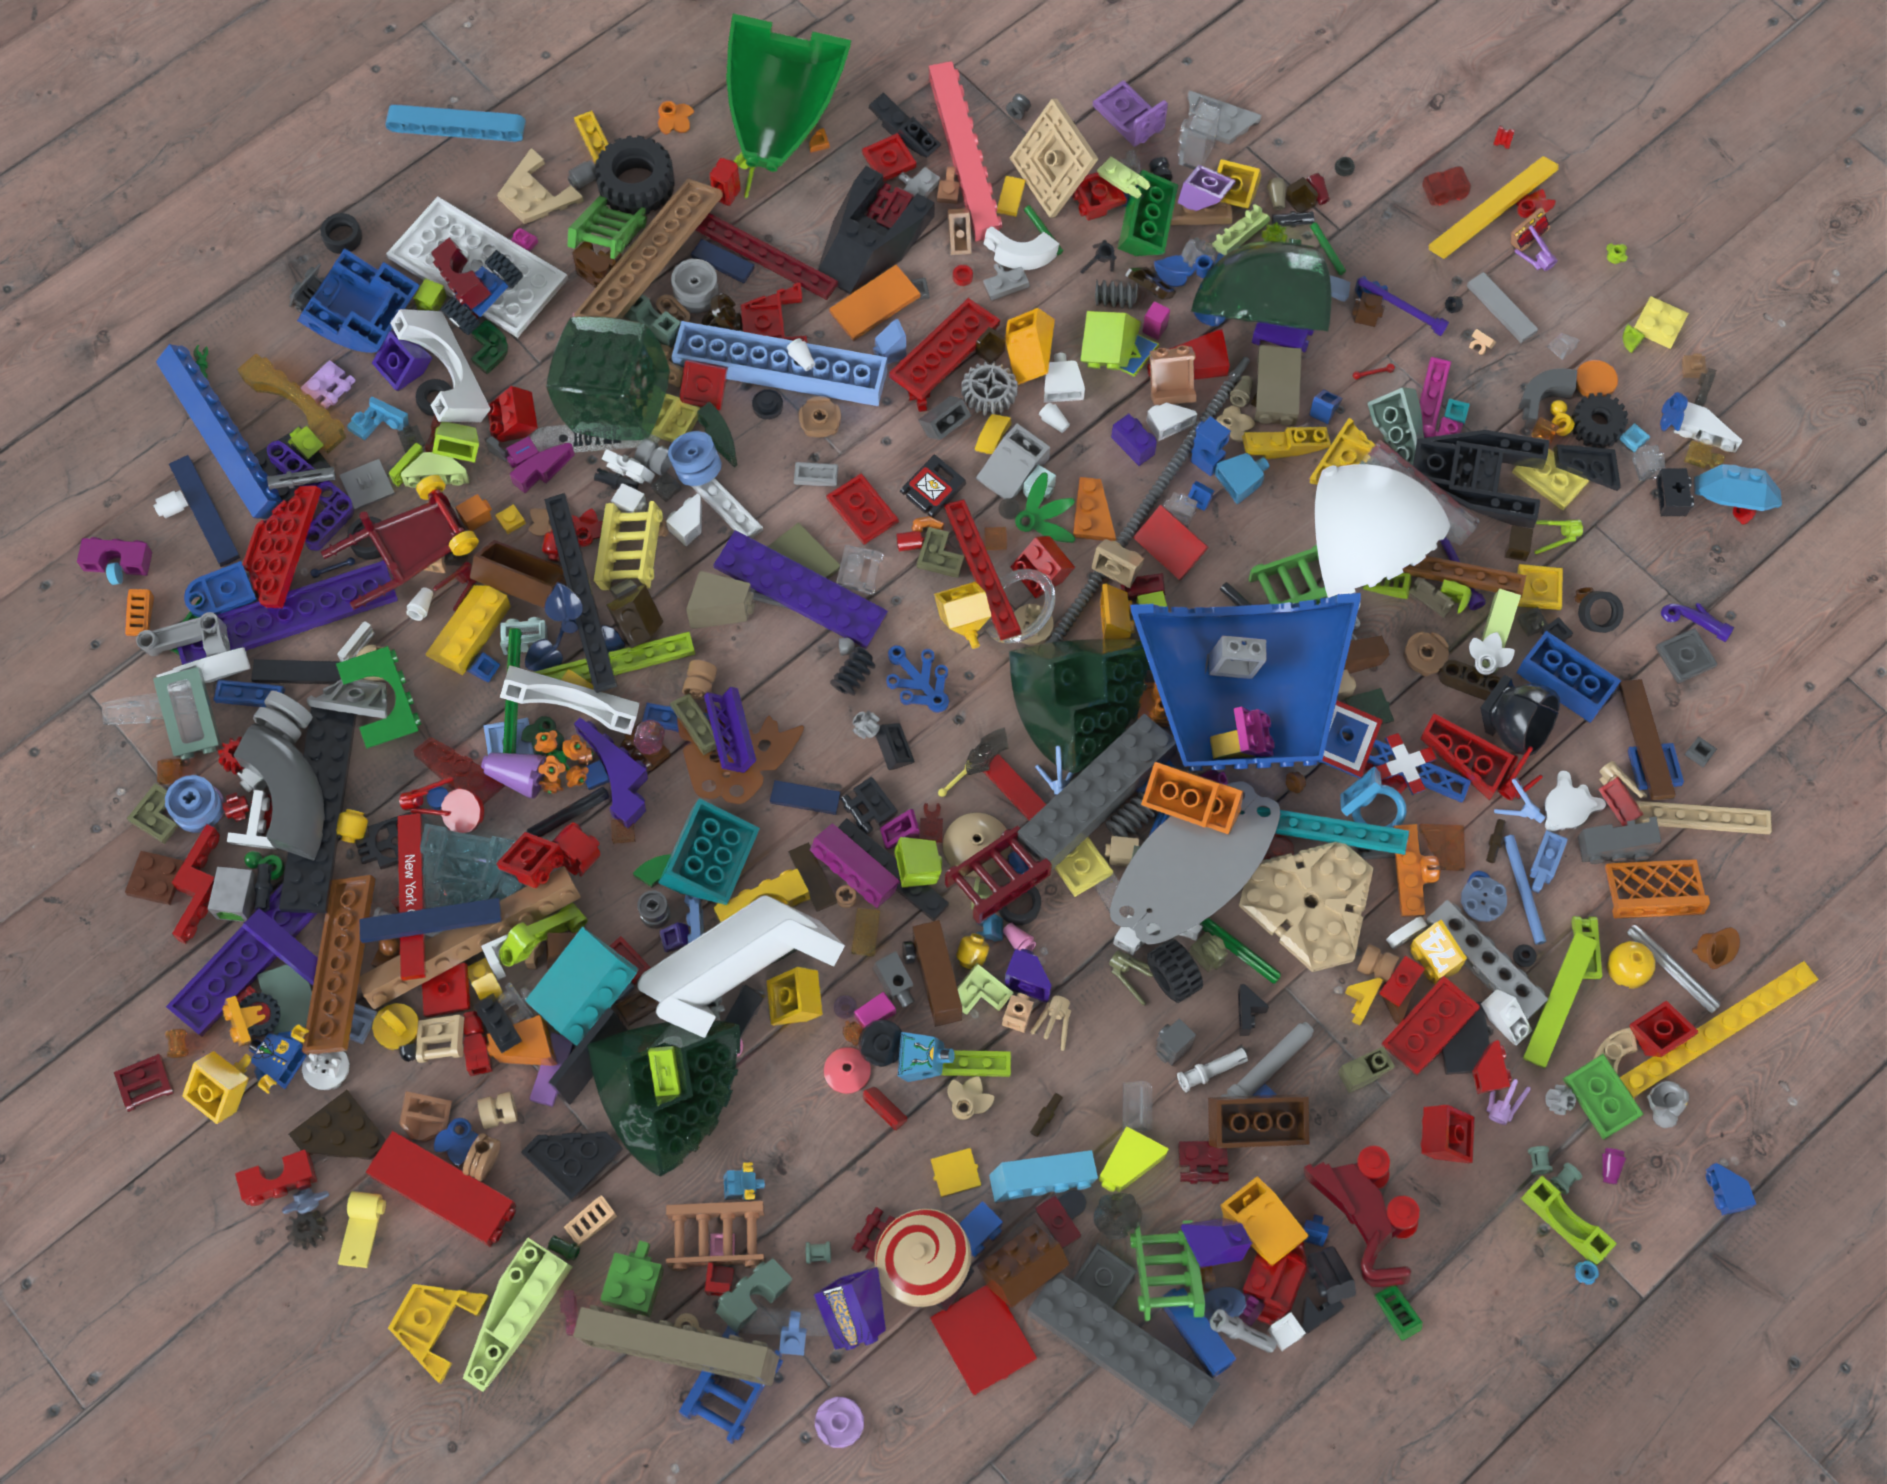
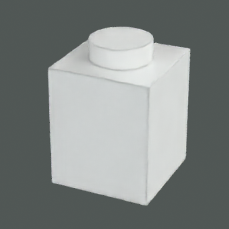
M623 483L611 500L622 513L645 512L647 508L645 494Z

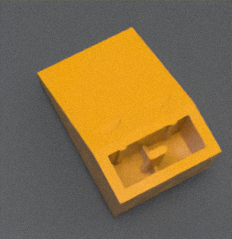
M1039 308L1007 320L1006 345L1012 372L1018 385L1048 374L1055 319Z
M1255 1177L1221 1204L1223 1217L1242 1223L1252 1242L1251 1246L1271 1266L1309 1237L1273 1190L1259 1177Z

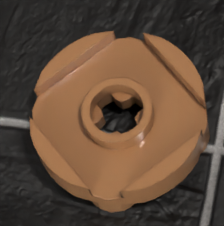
M823 396L813 397L807 400L803 407L801 406L799 410V423L807 436L827 437L837 433L841 423V411L839 406L831 402L829 398ZM818 414H822L825 417L823 420L815 419Z
M1423 631L1415 633L1409 638L1403 656L1410 668L1422 676H1429L1441 671L1444 663L1448 661L1449 647L1446 640L1439 634L1434 632L1424 633ZM1422 649L1425 651L1431 650L1430 657L1424 656Z

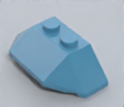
M1721 464L1694 478L1695 494L1704 496L1706 499L1720 505L1766 511L1775 507L1779 508L1782 505L1781 490L1765 470Z

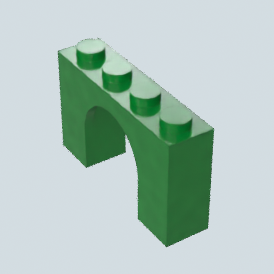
M389 646L336 663L343 685L375 676L389 682L395 691L396 703L393 711L387 718L359 727L366 749L419 731L418 726L422 725L418 713H413L411 705L414 704L410 691L405 692L403 684L407 682L402 670L398 671L395 664L399 662L395 649L390 650Z

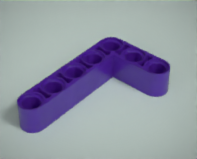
M273 441L267 447L271 463L284 474H287L288 471L296 473L316 470L281 441ZM283 451L281 456H273L274 452ZM293 464L300 465L296 470L289 469ZM330 481L299 485L317 486L322 489L318 502L325 509L311 522L305 540L307 548L312 551L323 548L354 514L352 500ZM325 491L332 492L329 497H323L322 494ZM343 504L349 506L348 509L344 511L338 509L339 506ZM326 520L334 521L331 526L323 525ZM312 535L319 536L317 541L311 542L308 540Z

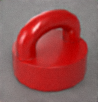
M1734 507L1732 510L1734 517L1742 525L1747 524L1756 514V510Z

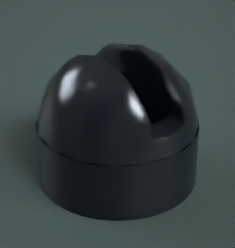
M1458 296L1448 297L1445 301L1446 310L1449 313L1461 311L1463 300Z
M416 1044L398 1047L401 1059L406 1062L416 1059Z

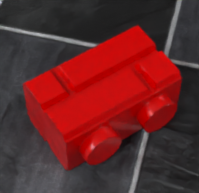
M720 158L716 163V167L710 172L711 187L722 190L723 196L718 202L731 206L735 197L741 191L738 165L733 160Z

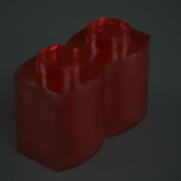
M1458 166L1424 177L1422 187L1430 204L1441 206L1449 200H1462L1467 197L1471 184L1462 166Z

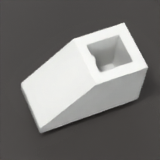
M698 493L688 498L678 511L672 512L666 520L668 531L685 546L702 533V502Z
M1496 989L1481 1003L1488 1019L1514 1045L1517 1046L1532 1032L1516 997Z

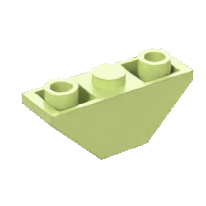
M432 452L422 453L401 473L405 487L416 488L421 480L431 475L441 476L445 485L459 486L470 483L466 469L452 457L433 454Z

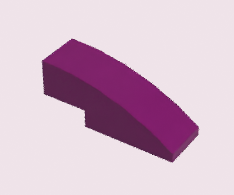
M568 442L557 445L530 457L510 473L512 484L524 493L539 479L546 484L575 456L572 444Z

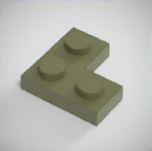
M928 527L917 561V568L959 578L964 556L945 551L949 538L948 531Z
M155 783L126 819L165 844L179 826L163 815V812L166 810L165 795L167 790Z

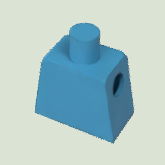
M1244 453L1217 463L1214 474L1234 502L1239 504L1263 484V471L1269 469V463L1264 457L1254 461L1250 454Z

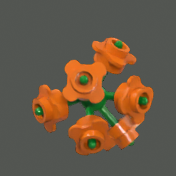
M550 731L549 733L540 732L536 735L537 744L534 746L535 750L547 753L544 764L538 767L539 773L546 775L543 777V781H539V785H541L544 792L555 794L557 791H563L561 779L557 776L565 770L568 771L566 779L568 780L567 786L569 788L575 785L581 786L586 781V774L589 771L587 767L582 769L576 765L570 768L566 764L567 759L573 761L578 759V763L585 764V766L588 765L589 761H592L593 752H591V747L586 748V742L582 743L578 735H572L569 741L565 740L563 742V751L555 750L557 747L556 731Z

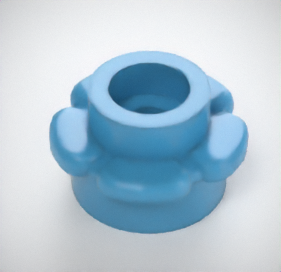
M1590 1261L1579 1262L1575 1266V1277L1581 1283L1584 1282L1586 1285H1591L1599 1276L1596 1265Z

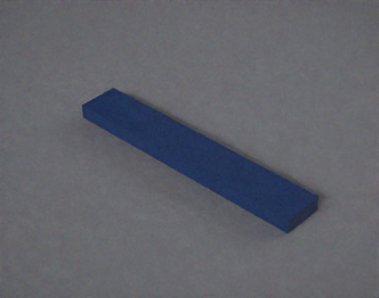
M189 455L169 463L220 567L241 558Z
M499 898L359 919L360 940L362 943L502 922L501 902Z

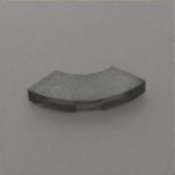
M1005 727L983 737L976 748L970 751L966 761V772L968 775L990 770V763L993 758L1001 751L1009 749Z

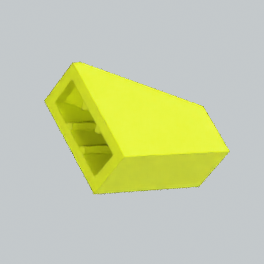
M1126 1126L1099 1177V1182L1102 1183L1101 1186L1111 1192L1115 1190L1121 1192L1165 1159L1169 1149Z

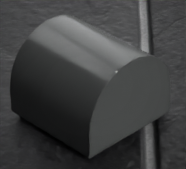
M1698 736L1685 753V756L1704 768L1717 748Z

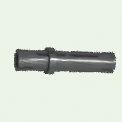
M334 467L296 473L288 471L287 474L267 476L270 490L282 487L294 488L296 485L336 480Z

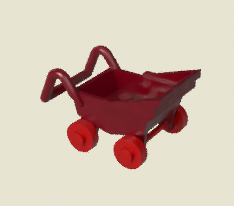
M1379 1146L1364 1148L1358 1156V1162L1354 1164L1331 1168L1329 1163L1325 1165L1322 1162L1315 1167L1308 1164L1303 1169L1305 1179L1342 1211L1350 1224L1356 1225L1367 1244L1361 1260V1275L1365 1283L1372 1287L1404 1285L1410 1282L1411 1269L1409 1267L1373 1269V1265L1378 1253L1392 1238L1408 1239L1416 1233L1420 1210L1416 1201L1408 1196L1393 1198L1386 1210L1380 1189L1384 1188L1389 1181L1390 1158L1388 1153Z

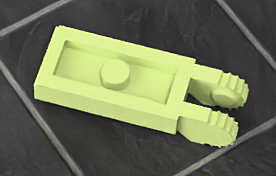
M1110 157L1097 170L1099 176L1135 198L1141 196L1139 189L1135 187L1136 185L1145 190L1150 187L1149 182L1113 157Z

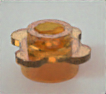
M846 1021L843 1027V1035L848 1042H852L854 1046H857L862 1028L856 1021L851 1023Z

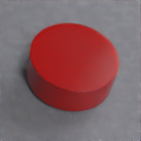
M967 265L955 267L953 270L954 283L959 286L969 285L973 281V270Z

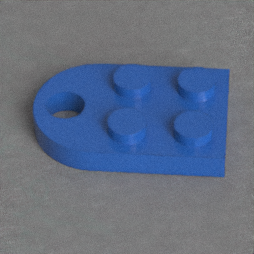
M241 561L196 578L188 585L184 594L187 608L196 617H201L208 612L218 615L257 601ZM194 598H202V602L200 604H191Z

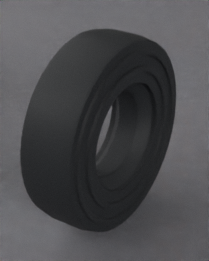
M430 379L423 382L416 391V403L419 409L429 416H436L431 407L432 403L427 401V396L434 391L452 390L451 386L441 379Z

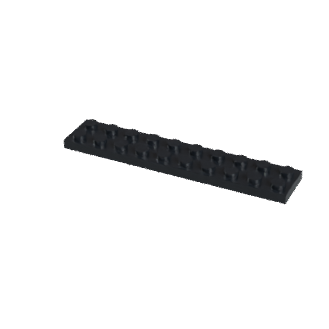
M311 707L310 714L313 718L308 724L304 757L313 768L323 793L325 814L322 830L323 837L315 860L288 852L279 909L281 912L327 914L339 837L336 831L339 814L343 810L357 714Z

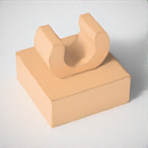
M1476 329L1472 335L1476 340L1471 342L1469 348L1473 350L1475 345L1480 344L1482 348L1479 354L1483 355L1486 352V346L1492 349L1496 342Z

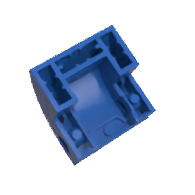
M344 248L297 321L338 345L355 351L374 353L379 350L388 333L392 330L391 322L398 311L406 308L420 285L385 262L377 270Z

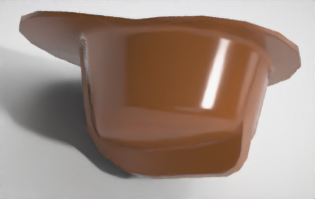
M1732 927L1724 928L1717 932L1705 933L1700 937L1698 945L1692 948V952L1697 954L1699 960L1708 964L1711 969H1717L1731 962L1737 955L1740 947L1739 933Z

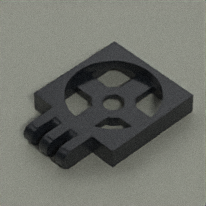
M408 812V813H405V814H402V815H410L411 812ZM398 816L367 826L370 837L355 843L357 848H361L358 850L359 856H363L360 858L362 864L377 860L381 870L398 864V844H392V839L398 837L396 827ZM387 828L388 838L377 843L376 838L379 831ZM387 849L394 850L396 858L386 857L381 854V851Z

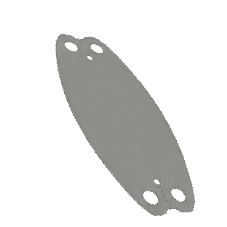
M1244 781L1229 783L1227 786L1242 790L1245 793V798L1242 800L1241 810L1245 811V814H1239L1229 834L1170 816L1146 839L1127 866L1113 896L1110 907L1111 920L1121 927H1129L1134 930L1136 937L1142 942L1157 944L1180 935L1210 917L1243 888L1262 862L1278 826L1280 807L1277 802L1269 797H1260L1255 793L1252 786ZM1259 806H1266L1271 810V814L1268 817H1261L1257 814V808ZM1130 906L1134 909V915L1130 918H1125L1120 914V908ZM1148 908H1151V909H1152V912H1151V913H1147L1146 910H1147ZM1155 923L1160 927L1161 931L1158 935L1153 936L1146 932V926Z

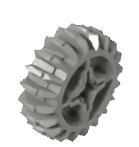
M985 361L984 366L977 363L976 369L970 367L969 373H965L964 380L961 383V394L964 396V402L968 403L970 409L975 408L976 413L983 411L984 416L987 412L995 414V411H998L1002 414L1004 408L1009 410L1010 404H1014L1015 397L1018 394V383L1015 381V375L1011 374L1009 368L1004 369L1003 364L996 366L995 361L992 365H988Z

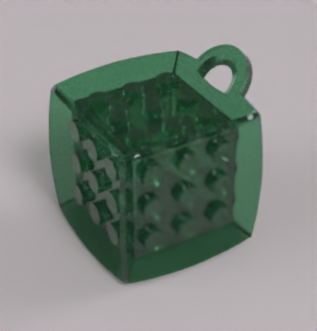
M570 317L556 345L548 372L546 388L555 410L572 432L604 439L644 440L649 438L660 414L668 386L670 369L662 346L646 324L612 317Z

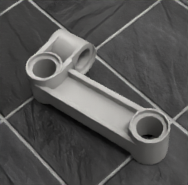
M211 612L205 613L199 618L157 630H144L136 638L137 645L150 656H157L163 651L202 640L207 654L206 657L230 651L227 626L218 616Z

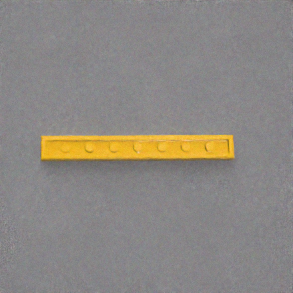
M1542 156L1431 242L1429 250L1445 259L1558 171V164Z

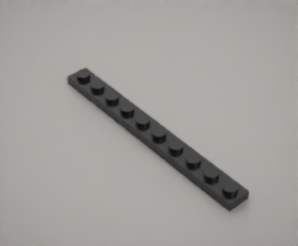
M565 493L544 499L566 585L576 593L582 602V613L575 619L594 690L596 693L617 687L567 496Z

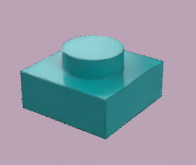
M1449 399L1444 417L1461 422L1464 426L1470 404Z

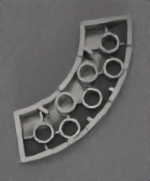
M257 723L252 724L242 737L234 757L240 766L256 773L269 787L273 812L266 837L273 847L315 860L323 837V821H325L323 793L315 772L304 755L292 743L267 727Z

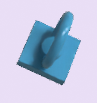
M1375 766L1340 794L1341 811L1346 816L1352 813L1354 822L1368 824L1361 816V807H1365L1372 802L1377 794L1390 796L1397 805L1396 818L1390 824L1383 827L1393 828L1394 825H1402L1405 820L1407 808L1404 798L1394 788L1381 785V773Z

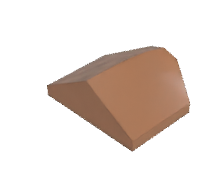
M406 1091L399 1124L413 1140L425 1142L432 1139L440 1131L447 1129L452 1101Z

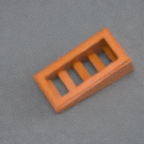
M148 589L128 590L126 636H138L140 632L150 629L154 595ZM134 616H143V618H134ZM133 624H143V627H133Z

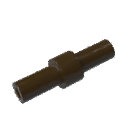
M1497 819L1494 833L1490 835L1488 842L1490 847L1486 861L1489 863H1495L1498 850L1503 844L1504 838L1502 835L1506 821L1503 819Z
M1055 1093L1048 1105L1041 1109L1038 1114L1039 1119L1030 1131L1032 1135L1038 1137L1045 1125L1051 1122L1055 1116L1054 1111L1063 1099L1061 1095Z

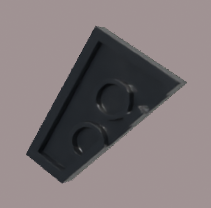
M1560 444L1553 448L1556 468L1615 491L1621 488L1615 449Z

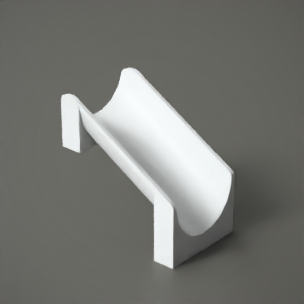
M764 895L645 971L641 975L637 987L639 991L660 1002L656 1014L661 1019L705 1038L716 1018L707 1005L794 948L834 966L845 945L819 920Z

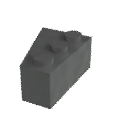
M1657 816L1649 817V822L1635 824V821L1631 820L1627 821L1628 826L1613 827L1612 824L1583 829L1578 836L1582 862L1600 864L1612 860L1614 863H1620L1627 859H1635L1636 861L1649 859L1661 843Z

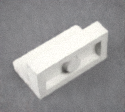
M504 935L481 946L497 980L506 976L499 961V950L508 935Z

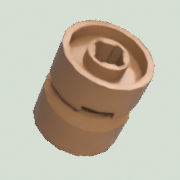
M702 660L691 661L682 693L684 695L690 693L693 699L705 700L704 696L706 693L712 692L711 683L715 681L717 667Z
M1368 944L1357 971L1365 975L1373 973L1374 978L1383 979L1382 982L1386 984L1399 957L1389 952L1381 954L1380 948Z

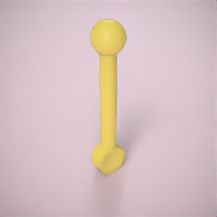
M970 763L966 764L965 769L945 788L939 789L938 795L940 797L946 796L947 791L964 775L973 772V765Z

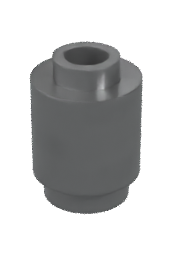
M585 161L569 170L567 179L570 185L580 189L596 179L594 163L592 161Z

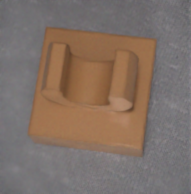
M1700 353L1684 355L1682 358L1683 378H1705V356H1702Z

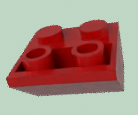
M510 386L488 404L490 411L487 414L491 437L493 436L499 443L526 438L538 428L531 391Z
M1041 536L1033 539L1010 568L1035 598H1039L1061 584L1075 569V566L1050 536Z

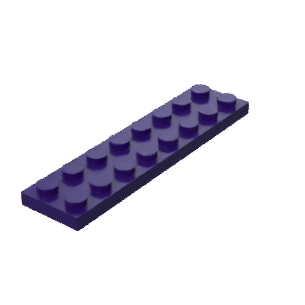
M737 530L733 532L713 568L735 580L750 583L752 589L840 636L850 638L855 644L865 649L869 646L888 612Z
M282 883L270 896V910L264 913L295 938L317 913L281 912L279 906L283 887ZM241 927L166 1007L202 1037L223 1015L222 1008L225 1005V1000L233 996L237 997L258 978L257 975L262 973L277 956L246 929Z

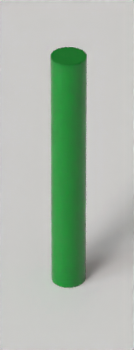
M1030 205L1026 206L1024 211L1041 234L1045 232L1056 241ZM1060 245L1058 247L1057 255L1063 253V249Z
M1318 223L1311 224V230L1339 275H1343L1346 269Z

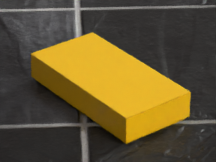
M1005 177L997 206V213L1017 217L1025 187V179Z

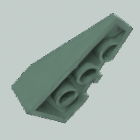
M1402 387L1367 403L1372 422L1383 434L1385 442L1413 466L1417 439L1424 438L1422 413L1416 389Z

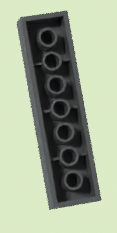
M1144 713L1018 831L1019 843L1039 862L1047 858L1052 864V871L1150 778L1155 762L1165 764L1176 754L1177 745L1175 739Z
M1060 1272L1047 1281L1028 1309L1027 1315L1190 1430L1220 1386L1219 1382Z

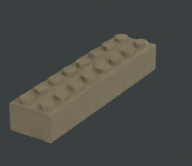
M590 1305V1309L581 1307L573 1337L587 1346L772 1386L779 1356L773 1352V1348L767 1346V1343L753 1340L752 1344L745 1342L743 1338L729 1335V1339L720 1336V1333L706 1330L705 1334L697 1331V1328L683 1325L682 1329L674 1326V1323L659 1320V1324L645 1316L636 1315V1318L627 1316V1313L613 1310L612 1314L604 1311V1308Z

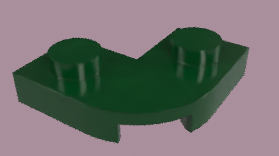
M485 320L472 332V337L484 347L471 360L485 374H488L506 357L508 343L505 335L488 320Z

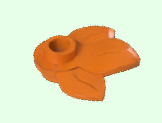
M665 101L660 105L658 110L660 116L658 126L662 133L667 135L673 129L679 133H685L690 130V123L687 117L691 116L694 110L689 105H675L672 101Z

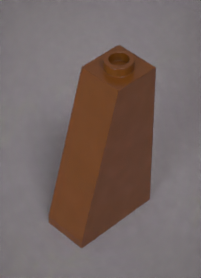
M1383 636L1351 640L1344 670L1347 669L1348 673L1352 674L1381 665L1390 655Z

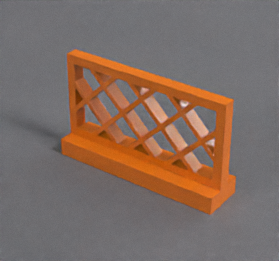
M1697 859L1607 863L1605 866L1614 906L1612 909L1614 919L1705 914L1710 905L1709 896L1705 895ZM1682 867H1692L1693 875L1689 878L1679 870ZM1659 868H1666L1672 874L1666 879L1657 871ZM1637 869H1643L1649 873V876L1643 880L1634 872ZM1620 870L1627 876L1621 881L1613 875V871ZM1675 875L1686 882L1682 888L1670 882ZM1652 876L1663 883L1659 889L1648 883ZM1629 878L1640 884L1636 891L1625 884ZM1688 885L1692 886L1697 890L1698 895H1689L1684 891ZM1665 886H1668L1677 894L1674 897H1668L1661 891ZM1645 887L1654 895L1651 898H1645L1639 894V891ZM1620 888L1631 894L1629 899L1618 898L1617 892Z

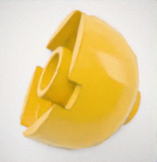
M1635 941L1623 942L1610 952L1607 971L1616 984L1624 985L1630 989L1639 988L1651 979L1655 971V958L1650 949L1642 943Z

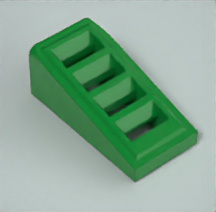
M1396 1285L1389 1286L1374 1295L1401 1341L1422 1330V1320ZM1391 1296H1396V1299L1388 1303L1385 1302V1300L1390 1298ZM1401 1304L1400 1308L1394 1311L1391 1310V1308ZM1404 1313L1407 1314V1316H1405V1317L1401 1318L1400 1320H1398L1397 1317H1399L1400 1315H1402V1314H1404Z

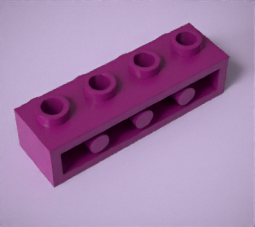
M833 823L814 838L810 848L814 856L822 860L834 873L845 880L851 888L860 893L867 902L878 908L895 893L900 881Z

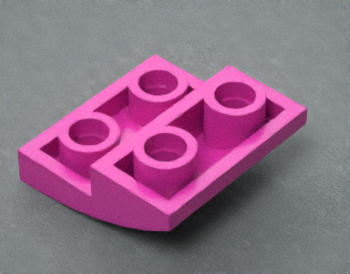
M1244 707L1234 708L1241 752L1253 756H1273L1272 749H1274L1275 745L1269 732L1271 721L1268 714L1260 709L1249 711Z

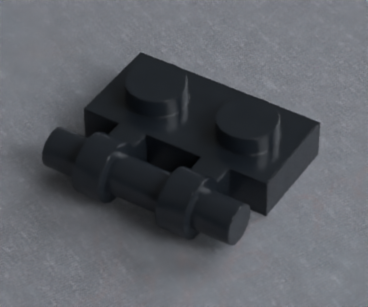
M873 777L853 788L854 793L857 795L854 799H851L848 794L841 798L845 805V810L853 815L857 826L863 829L866 834L874 830L870 825L872 820H875L880 826L898 814V810ZM861 804L869 811L864 815L858 808Z

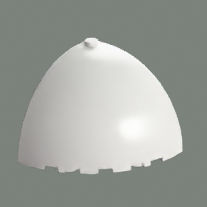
M1378 465L1329 466L1322 470L1316 491L1315 529L1319 562L1328 598L1337 594L1355 593V588L1368 584L1369 588L1381 582L1384 577L1388 580L1403 573L1402 568L1409 564L1415 566L1426 558L1425 554L1437 548L1436 543L1438 540H1444L1449 531L1450 523L1442 506L1429 490L1413 478L1399 471Z

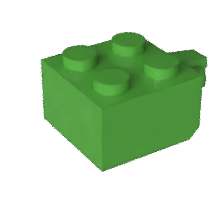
M639 1241L636 1252H630L629 1256L614 1253L600 1298L603 1305L646 1317L651 1316L664 1269L661 1264L651 1262L652 1258L648 1257L649 1243Z

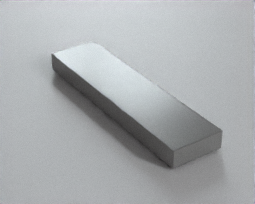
M1484 272L1467 283V287L1520 343H1523L1537 333L1538 328Z

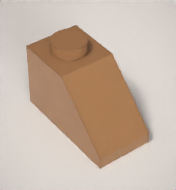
M968 208L948 209L951 255L971 254L970 213Z

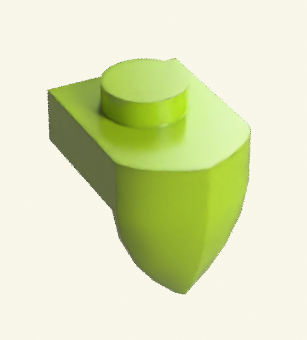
M1444 579L1439 591L1449 598L1452 597V600L1458 603L1457 614H1459L1468 605L1471 598V590L1469 587L1461 585L1456 581Z

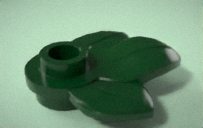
M541 716L534 724L524 728L521 741L532 742L535 753L544 756L547 753L536 751L534 748L537 744L536 735L538 733L556 731L557 747L555 750L563 751L564 737L556 730V723L552 718ZM543 724H546L549 729H545Z

